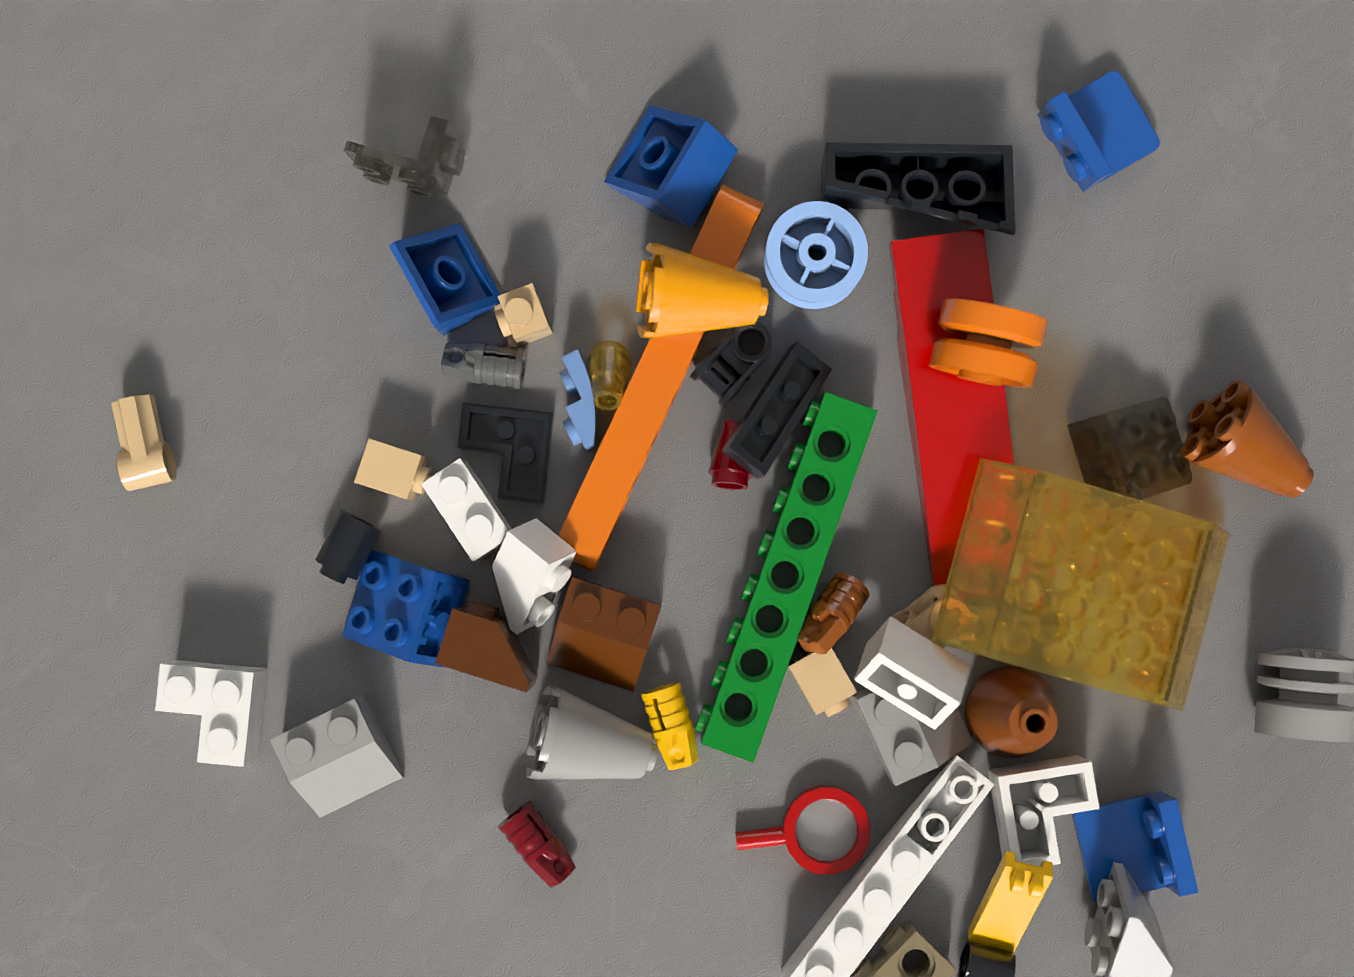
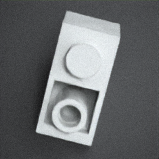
M537 518L507 532L492 565L509 628L516 635L534 625L539 627L550 618L555 609V605L552 602L557 592L569 580L571 576L569 567L577 552Z

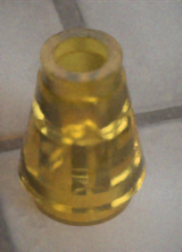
M602 341L593 347L587 356L586 362L595 406L602 410H614L621 405V399L632 366V358L628 354L626 347L621 343Z

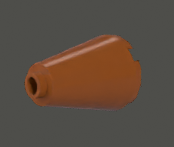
M1003 666L986 672L973 689L970 690L966 698L965 719L970 734L986 751L1003 758H1021L1035 753L1054 737L1058 726L1057 703L1051 688L1039 675L1025 668Z

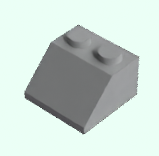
M868 688L852 695L886 775L895 786L938 768L973 743L958 708L934 730Z
M365 694L270 739L289 783L320 818L404 777Z

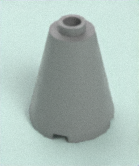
M549 685L545 688L543 694L551 695L548 705L538 704L526 752V755L535 757L534 768L525 766L527 778L535 780L641 779L646 771L651 772L657 760L658 745L652 743L651 733L558 687Z

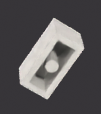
M459 458L421 484L472 562H480L501 547L507 532L512 528L466 460Z
M890 616L866 643L854 680L935 730L961 704L970 665Z

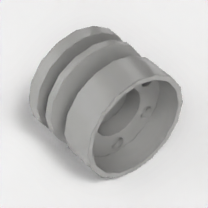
M1286 647L1272 652H1259L1258 664L1280 667V675H1258L1257 683L1277 688L1279 693L1278 698L1256 701L1254 732L1302 740L1354 742V707L1338 704V694L1354 693V682L1339 681V672L1354 673V659L1331 650Z

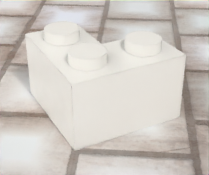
M181 660L161 663L155 711L202 715L197 762L244 767L258 760L267 669Z
M1079 755L987 769L989 780L995 784L991 789L1002 858L1005 852L1009 851L1015 853V861L1039 867L1043 860L1053 862V865L1061 864L1053 816L1099 809L1092 762Z

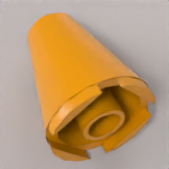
M660 243L647 244L645 250L652 253L651 261H641L636 298V312L645 313V325H637V332L640 337L651 339L753 325L756 323L758 316L765 315L768 306V290L761 287V281L758 277Z

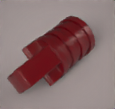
M528 801L505 818L498 828L505 834L509 843H512L516 852L522 856L523 861L552 888L562 883L574 871L576 866L558 835L544 821L541 813L534 808V804Z

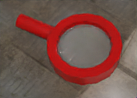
M818 785L803 790L790 802L783 817V826L735 832L738 851L786 844L789 854L801 867L815 874L835 875L849 870L862 859L870 843L871 825L865 808L852 793L838 786Z

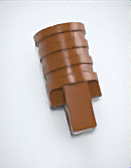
M841 572L836 573L832 577L830 583L824 589V593L820 595L817 602L811 608L810 614L797 638L805 651L825 655L837 640L847 632L850 624L853 623L870 596L867 587L860 580L852 575Z

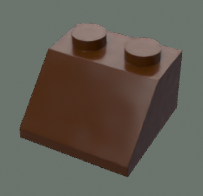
M576 576L572 577L557 621L546 664L634 692L662 604Z
M475 600L467 602L466 606L452 608L435 664L527 693L535 685L538 676L516 634L510 630L507 619L497 616L500 608Z

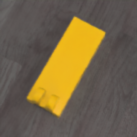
M1006 851L970 923L968 941L1014 953L1053 878V862L1043 860L1039 867L1015 861V853Z

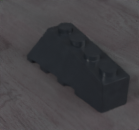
M826 142L821 165V201L838 205L843 209L912 210L1014 236L1016 231L1012 145Z

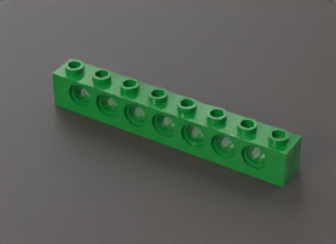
M827 392L821 396L820 402L813 400L809 405L802 425L810 428L804 445L796 443L787 469L795 471L789 489L783 486L779 489L772 512L779 514L774 532L766 529L757 551V556L764 558L758 575L749 574L741 599L749 601L743 619L734 617L726 642L732 644L733 648L728 662L719 660L710 686L718 688L712 706L703 704L695 730L702 732L700 738L702 745L754 763L878 410ZM833 433L839 437L842 449L837 457H826L819 451L818 439L821 434ZM816 475L825 481L827 491L822 500L812 501L804 495L802 484L807 476ZM795 518L804 519L811 526V537L803 545L794 544L787 536V526ZM781 561L791 563L796 570V580L787 588L777 587L771 578L773 567ZM766 605L776 606L781 613V622L772 631H763L756 624L758 610ZM750 649H758L766 657L764 669L757 674H748L740 667L742 655ZM742 693L749 697L751 701L750 710L742 717H732L724 709L725 702L730 695Z

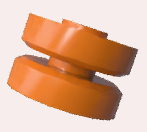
M962 299L943 300L938 324L946 332L966 339L944 338L934 342L929 362L930 367L958 375L959 378L988 385L1034 387L1039 364L1030 355L1011 350V347L1033 349L1042 346L1048 321L1045 318L1029 312L990 303Z

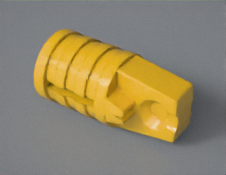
M680 682L662 685L641 693L646 713L649 716L648 720L653 729V737L669 770L685 768L699 761L694 725L689 716L690 712L686 706V699L682 693Z

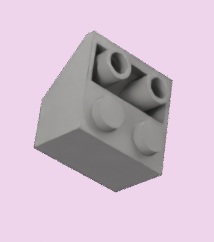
M1113 862L1108 879H1102L1099 884L1097 893L1098 909L1095 918L1090 917L1087 920L1084 931V943L1086 946H1090L1092 954V974L1097 975V977H1171L1173 967L1154 910L1124 865Z

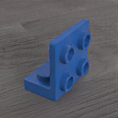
M372 550L363 567L343 630V636L406 662L443 668V666L435 664L452 608L463 605L470 580L457 575L428 569Z
M1158 791L1100 804L1099 809L1072 813L1090 896L1095 902H1097L1099 884L1102 879H1108L1113 862L1124 865L1142 893L1165 887L1180 897L1199 893L1176 798Z

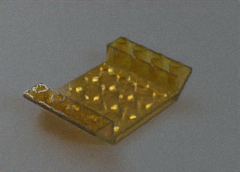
M980 459L931 642L1184 711L1230 533L1216 523L1049 472Z

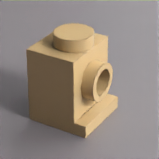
M533 283L498 296L500 304L494 306V312L509 346L517 348L553 334Z

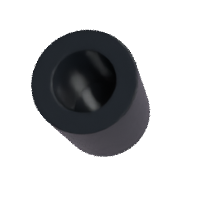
M340 510L315 558L322 565L319 572L341 584H345L347 578L357 580L382 530L355 515Z

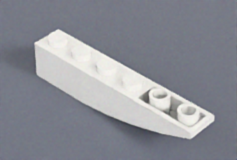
M955 755L862 863L781 969L783 976L850 977L995 784L958 755Z

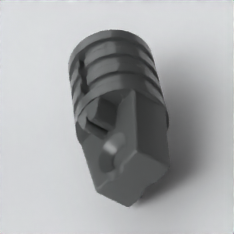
M446 343L441 361L442 374L476 384L485 383L491 386L500 385L506 388L522 389L526 372L527 350L526 348L517 349L511 346L502 347L495 344L488 345L487 343Z

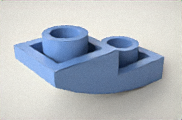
M575 350L561 357L566 369L560 371L559 374L570 397L579 393L581 400L565 407L570 418L562 422L573 445L576 446L583 443L585 449L590 451L596 448L597 442L596 401L587 368L579 351Z

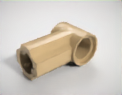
M147 394L125 397L112 402L111 405L121 451L117 454V469L125 489L133 491L175 481L177 478L176 461L171 447L163 439L155 397Z

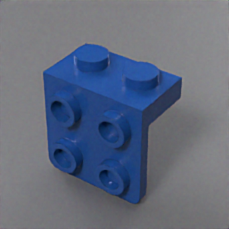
M1116 71L1105 74L1069 96L1064 91L1050 99L1037 114L1045 136L1056 146L1063 158L1064 167L1068 175L1079 185L1082 192L1087 191L1153 153L1160 145L1157 134L1122 75Z

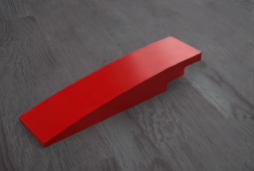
M984 229L891 241L889 249L895 284L893 296L899 331L897 344L932 586L939 584L951 586L958 592L965 603L969 598L977 597L998 600L1027 597L1005 385L994 386L973 382L929 366L934 342L944 338L966 339L946 332L938 324L943 300L962 299L994 304ZM934 597V602L938 601V598Z

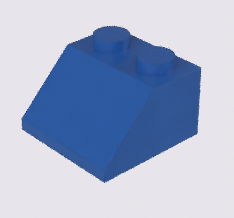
M649 105L604 183L664 219L693 228L697 219L705 210L706 204L720 180L728 171L729 165L738 149L704 119Z

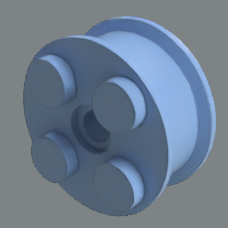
M823 201L801 203L783 213L773 225L764 250V269L772 288L785 301L805 309L830 307L846 298L861 279L868 260L867 239L856 218L842 207ZM810 250H817L822 254L823 259L819 261L813 260L809 257L808 252Z

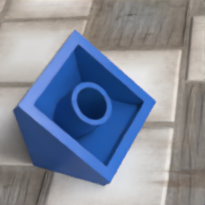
M461 223L397 240L389 245L431 323L443 336L500 304L498 296L501 294Z

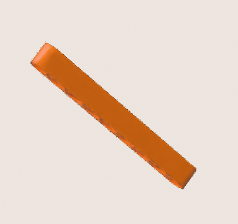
M723 184L690 254L735 269L765 203ZM706 331L649 339L558 534L561 539L577 551L572 560L573 563L591 571L595 570Z

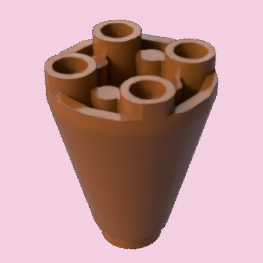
M1241 380L1231 382L1225 390L1210 402L1207 400L1199 401L1190 411L1188 422L1192 425L1181 448V455L1196 466L1276 495H1286L1288 498L1299 496L1311 484L1314 470L1309 466V461L1258 394Z

